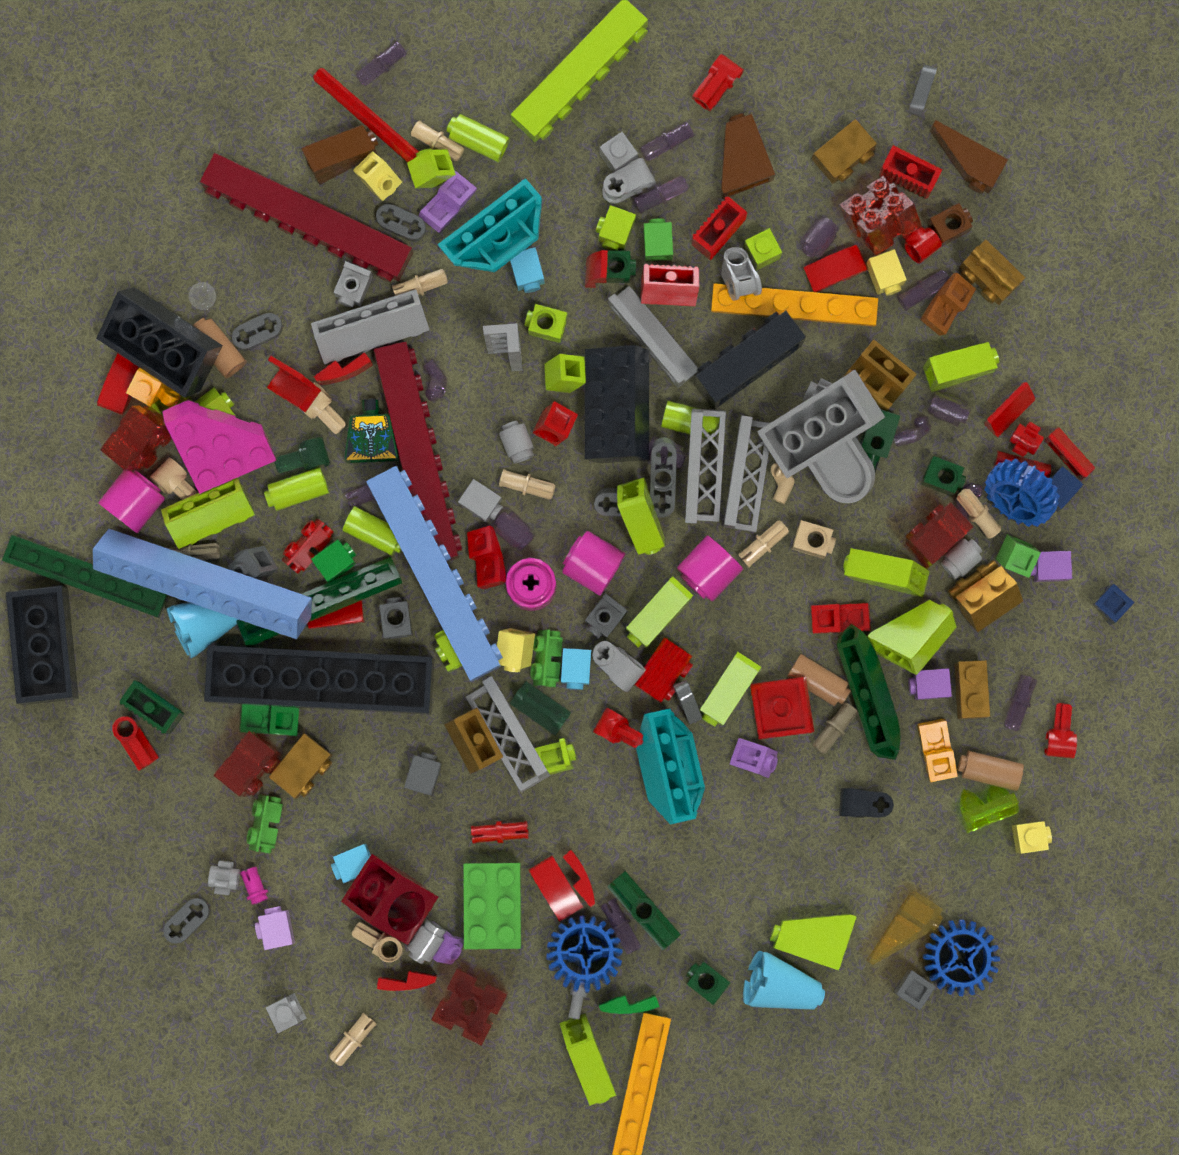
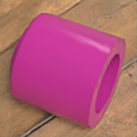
M125 468L98 503L133 531L139 533L163 503L165 497L160 494L161 489L136 470L132 472Z
M586 531L582 537L579 536L567 554L563 562L565 566L562 573L601 596L621 565L626 553L593 533Z
M708 535L677 566V570L681 573L680 578L701 598H707L712 602L743 570L742 566Z
M527 558L518 561L511 567L506 578L507 593L512 602L522 610H541L549 605L555 597L557 585L554 572L548 564L540 559ZM530 575L534 576V580L539 581V585L534 586L533 591H529L528 587L523 585V581L528 580Z

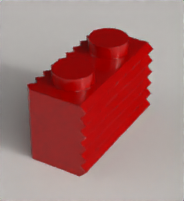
M893 145L880 170L879 176L880 178L884 177L885 180L889 179L890 182L894 181L895 185L899 184V187H904L905 190L909 189V192L913 191L914 195L919 194V197L923 196L924 199H927L943 169Z
M725 197L724 201H721V205L714 209V213H711L706 222H703V226H700L699 230H696V234L692 235V246L706 258L712 260L746 220L747 212L730 197Z
M647 263L644 265L641 279V304L696 306L699 290V268L697 266L693 268L692 266L681 267L680 265L678 267L675 265L672 267L670 265L659 266L658 264L655 266L651 264L649 266Z
M664 637L644 667L646 671L634 686L660 704L663 699L669 702L675 693L673 687L675 681L679 676L685 678L692 668L693 664L689 662L692 656Z

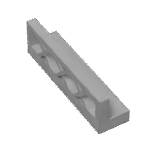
M630 286L617 296L613 294L608 298L609 307L639 343L649 350V355L677 388L697 373V366L646 305L641 304V299Z
M517 323L483 326L488 354L508 353L511 371H522L521 344Z
M692 409L685 523H697V520L719 522L725 410ZM703 416L720 417L719 428L711 435L703 427ZM702 432H703V433L706 435V437H707V439H706L705 441H703V442H702ZM719 433V440L717 443L713 438ZM709 441L718 449V455L710 462L701 454V448ZM702 460L706 466L700 470ZM716 461H717V471L711 466V465H713ZM709 468L716 476V483L707 490L700 483V475ZM699 487H700L701 490L704 492V494H702L700 497H699ZM716 488L714 498L710 492ZM706 496L715 504L714 514H698V503Z
M742 415L739 423L723 527L756 532L769 450L763 441L755 446L749 437L751 427L763 428L769 423L752 420L753 417ZM749 443L753 449L747 452ZM764 445L763 455H762V454L759 452L758 448H760L761 446ZM755 451L761 459V467L751 473L746 467L745 462L746 457ZM744 470H745V472L748 474V476L743 479ZM760 472L759 480L757 482V480L754 478V475ZM751 478L757 487V493L749 500H746L741 493L742 484ZM741 498L744 503L739 506V500ZM755 499V506L753 509L749 503ZM744 506H747L753 514L752 525L736 523L737 513Z
M491 676L482 681L484 684L482 688L466 696V699L471 708L475 709L478 707L474 700L487 692L490 694L493 700L491 710L479 709L481 715L489 716L488 721L486 722L485 719L484 721L503 755V758H501L522 793L549 777L550 774ZM496 706L501 714L494 713ZM493 717L505 720L507 725L504 735L491 731L490 726ZM510 730L514 737L508 736ZM496 738L503 739V740H502V743H501V746H500V744L498 743V741H497ZM507 740L516 742L521 747L518 759L505 755L504 749ZM523 753L525 754L528 761L522 760ZM510 761L516 763L515 770L512 767ZM520 764L532 766L536 773L535 777L523 784L518 777Z

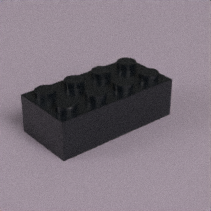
M135 287L117 292L96 339L183 397L201 392L223 346Z
M787 311L780 315L778 312L773 313L764 321L765 324L760 330L751 329L742 336L743 340L736 347L733 344L729 345L719 353L720 357L717 361L712 363L709 360L697 369L698 373L696 374L694 385L712 410L717 409L802 347L806 336Z
M637 345L585 349V460L596 463L649 460V350Z
M63 586L6 592L16 704L31 705L79 699L68 589Z

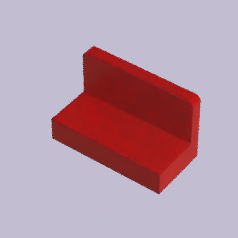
M270 356L268 361L278 368L279 371L267 386V389L306 413L321 392V389L301 373Z

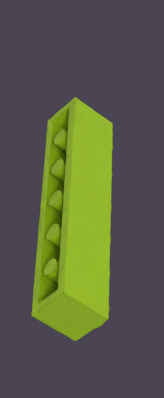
M621 0L511 113V121L534 142L539 138L542 140L546 139L554 129L552 125L558 119L564 120L573 110L571 105L577 99L580 101L584 100L592 90L590 86L596 80L601 82L610 72L608 67L615 60L620 62L629 52L627 48L633 41L639 43L648 32L646 29L648 27V19L628 0Z

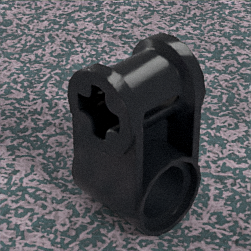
M840 789L839 816L882 818L888 816L893 811L894 803L891 796L887 793L866 791L864 789ZM879 797L883 798L884 803H888V808L883 809L882 813H878V809L873 807V802H877Z

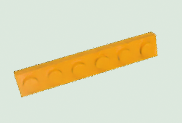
M714 284L711 312L769 317L775 312H778L780 315L787 311L794 320L875 327L878 298L762 288L760 295L740 296L738 300L733 301L725 284Z
M643 1012L612 1155L642 1154L671 1018Z

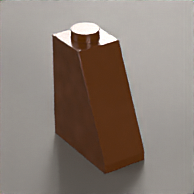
M743 113L735 115L726 123L721 180L722 199L774 180L775 172L752 114L747 116Z
M360 125L301 149L316 180L321 185L359 165L372 151L377 154L375 147L379 144L371 130L366 132L364 126Z

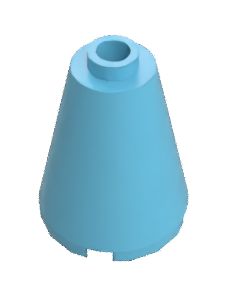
M190 602L172 605L167 608L170 622L176 621L174 623L175 633L184 651L190 658L197 656L205 650L208 645L214 643L237 625L236 621L239 620Z
M758 951L755 954L748 970H753L750 982L746 980L744 982L743 1001L745 1004L751 1007L814 1010L817 1005L820 1006L823 1003L825 990L822 989L821 982L768 952Z

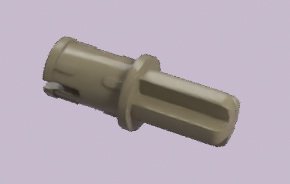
M218 543L189 544L180 549L178 547H164L202 561L219 559L221 554Z
M844 702L830 721H826L827 726L815 740L813 747L822 754L827 753L838 737L845 735L844 730L855 716L858 715L857 710L847 702Z

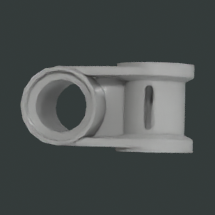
M638 158L605 178L602 189L603 198L611 204H617L635 194L642 193V189L645 187L651 188L656 184V181L644 159ZM612 184L615 187L620 186V191L616 192L615 189L610 190V186Z
M739 247L727 249L723 257L721 276L728 288L731 299L733 301L738 300L740 296L749 294L760 295L762 292L761 280L748 257V253Z
M608 641L598 643L593 650L592 655L595 663L609 676L613 683L625 692H628L646 671L624 649L615 647Z

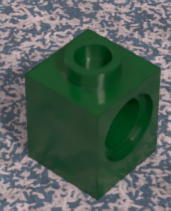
M608 251L606 283H630V276H636V259H630L631 251ZM617 261L623 264L624 269L620 273H613L610 271L609 265Z
M933 456L929 461L921 485L953 496L956 491L961 492L964 486L966 476L962 474L965 467ZM940 471H947L951 474L952 481L950 484L940 482L938 478Z
M704 961L700 965L695 962L685 975L689 978L686 984L712 1005L717 1002L731 983ZM704 973H709L714 978L713 985L708 989H703L698 985V978Z

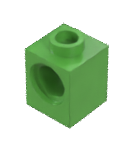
M651 219L649 223H644L645 261L673 260L672 223L665 222V219Z
M1007 534L996 560L1005 569L1029 578L1041 552L1031 543Z

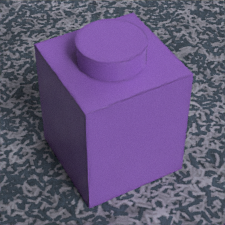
M1071 551L1041 552L1030 575L1034 576V582L1071 580Z
M949 669L923 670L917 675L913 674V678L908 679L910 695L915 694V700L952 697Z

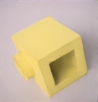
M373 151L353 169L367 188L382 201L392 195L402 183L388 164Z
M895 249L868 259L866 265L877 295L885 292L886 296L902 290L901 286L906 282V277Z
M512 628L499 631L497 647L503 658L498 661L500 665L504 666L505 671L520 672L521 669L531 666L535 633Z
M1045 821L1012 825L1016 853L1022 854L1049 850L1048 843H1052L1050 827H1045Z

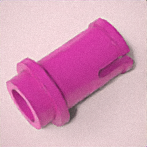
M257 867L240 873L249 895L247 900H250L252 905L268 899L266 895L268 890H265Z

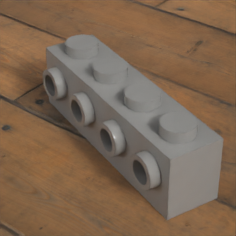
M417 290L311 323L324 364L334 362L335 360L338 362L343 358L358 353H366L370 349L391 345L398 340L415 337L429 331Z

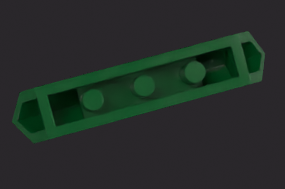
M851 624L838 636L836 645L871 752L877 757L896 760L901 741L900 725L885 676L872 643L859 628Z

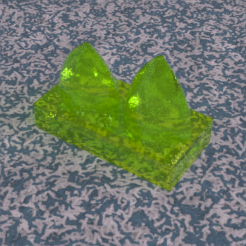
M990 785L987 793L988 803L984 804L976 794L963 789L960 797L962 823L966 832H972L1019 813V802L1015 794H1010L1005 788Z

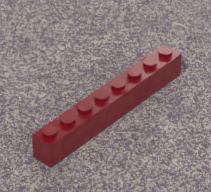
M213 154L200 180L201 185L205 188L204 193L217 200L222 196L230 200L229 205L243 212L246 208L255 212L253 216L264 223H268L269 220L278 223V229L289 235H293L296 232L304 236L302 239L304 242L314 247L321 244L328 248L327 252L339 259H342L344 255L352 259V264L366 270L369 267L377 271L376 276L384 281L391 283L392 279L399 282L413 255L412 247L219 154Z
M407 342L374 349L402 469L405 470L412 483L408 489L412 497L415 495L419 496L425 510L421 511L425 522L431 519L438 533L433 536L437 545L444 544L451 557L450 560L458 559V552L463 551L459 534L453 535L451 525L456 524L453 508L447 509L445 498L450 497L446 481H440L438 471L443 470L440 454L434 455L432 445L437 444L433 427L428 428L425 419L430 417L427 401L421 402L419 391H424L421 375H415L413 365L418 364L414 348L409 349Z

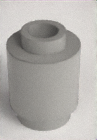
M513 421L502 426L504 431L500 432L499 435L508 458H512L514 464L532 458L534 456L532 451L534 446L525 424Z
M963 539L944 556L945 559L941 562V565L952 578L957 579L959 576L963 577L982 560L980 553L983 551L973 539L969 542Z
M427 919L424 925L421 924L406 947L410 951L409 957L421 964L424 961L431 962L445 939L443 935L446 930Z

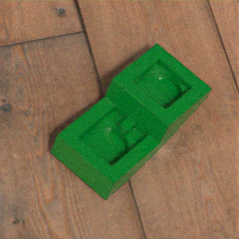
M241 705L239 732L297 736L299 708Z
M624 994L599 1004L602 1012L614 1014L640 1013L660 1007L656 995L629 1005Z

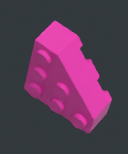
M189 400L162 411L165 425L199 494L276 461L273 448L261 424L252 421L249 423L237 419L234 415L216 409L213 411Z

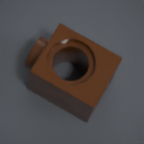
M960 203L931 217L927 224L939 236L942 246L970 232L973 227L971 224L973 219L968 209H963ZM945 220H956L959 228L956 230L949 229L945 224Z

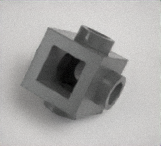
M265 546L244 549L234 556L235 560L227 567L229 570L267 583V578L278 570Z

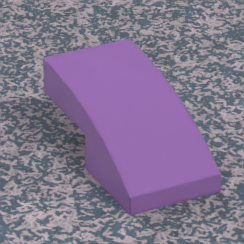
M455 172L456 175L448 179L439 188L437 195L419 213V217L438 233L442 232L477 190L474 185L458 172Z

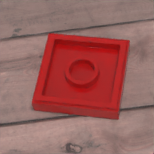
M806 676L750 684L759 739L815 732Z

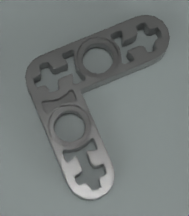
M665 437L655 440L651 448L650 489L648 491L657 517L669 516L675 507L677 449L675 443ZM662 446H666L667 450L670 451L666 455V464H661V453L658 452L661 451ZM662 471L669 473L671 476L670 481L664 484L657 482L655 479L657 473ZM617 488L600 489L594 498L596 511L604 516H622L617 505ZM660 491H665V502L667 503L665 508H659ZM604 497H610L609 507H604L602 502Z

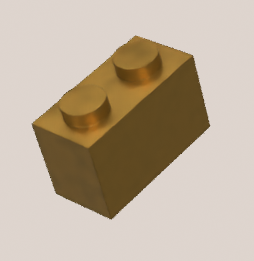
M855 119L813 154L812 161L832 184L837 180H840L842 183L854 173L852 170L854 166L859 162L864 165L875 156L873 151L877 143Z
M987 660L955 663L958 719L990 717Z
M478 708L470 710L444 724L470 774L503 758Z
M304 733L269 778L293 798L298 799L300 795L305 798L315 786L312 780L319 773L323 776L332 765L329 759L333 755Z

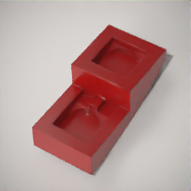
M858 245L848 247L803 267L812 289L816 293L868 270Z
M601 250L587 257L585 287L596 288V283L607 282L608 250Z
M364 352L343 369L335 360L316 374L314 378L319 385L338 383L359 375L372 367L373 364Z
M117 353L102 387L97 406L123 415L132 398L126 392L136 371L140 367Z
M487 526L467 532L469 559L476 561L478 588L488 589L505 584V566L494 528Z
M869 603L811 606L813 634L842 633L851 624L862 632L871 631Z
M570 850L563 858L581 878L573 887L587 904L592 907L595 904V898L591 882L580 860Z
M553 856L548 857L529 869L531 876L559 922L583 908L582 903Z
M410 970L407 981L380 976L377 989L387 991L418 989L435 983L438 975Z

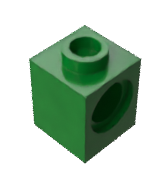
M336 540L311 560L329 583L354 567L356 563L353 558L357 555L347 542L342 545L339 540Z

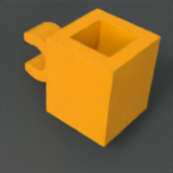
M141 368L136 371L126 392L150 407L160 400L164 405L171 408L178 404L182 396Z

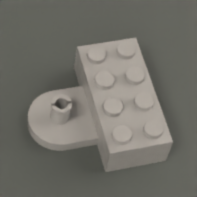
M853 370L757 432L786 478L809 466L829 497L841 503H854L865 497L871 491L875 482L874 466L856 436L874 426L885 416L856 370Z

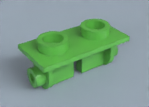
M538 630L535 636L533 650L536 652L535 663L532 664L530 670L533 686L556 687V682H559L560 663L551 662V656L561 657L563 637H560L561 632Z
M259 794L258 800H255L252 806V816H255L253 827H250L248 830L246 841L249 844V850L259 852V846H261L260 852L271 854L272 848L275 849L278 829L268 826L269 822H280L283 804H280L281 798L270 796L268 802L269 796Z

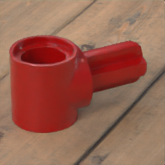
M898 214L891 221L892 226L906 239L905 250L914 262L922 263L942 247L939 236L931 228H917L905 214Z
M1058 703L1055 706L1054 729H1049L1045 739H1048V747L1044 749L1045 756L1072 759L1075 757L1077 735L1070 731L1072 706L1070 704Z
M606 707L593 732L613 744L622 741L633 748L642 745L643 734L631 728L628 719Z

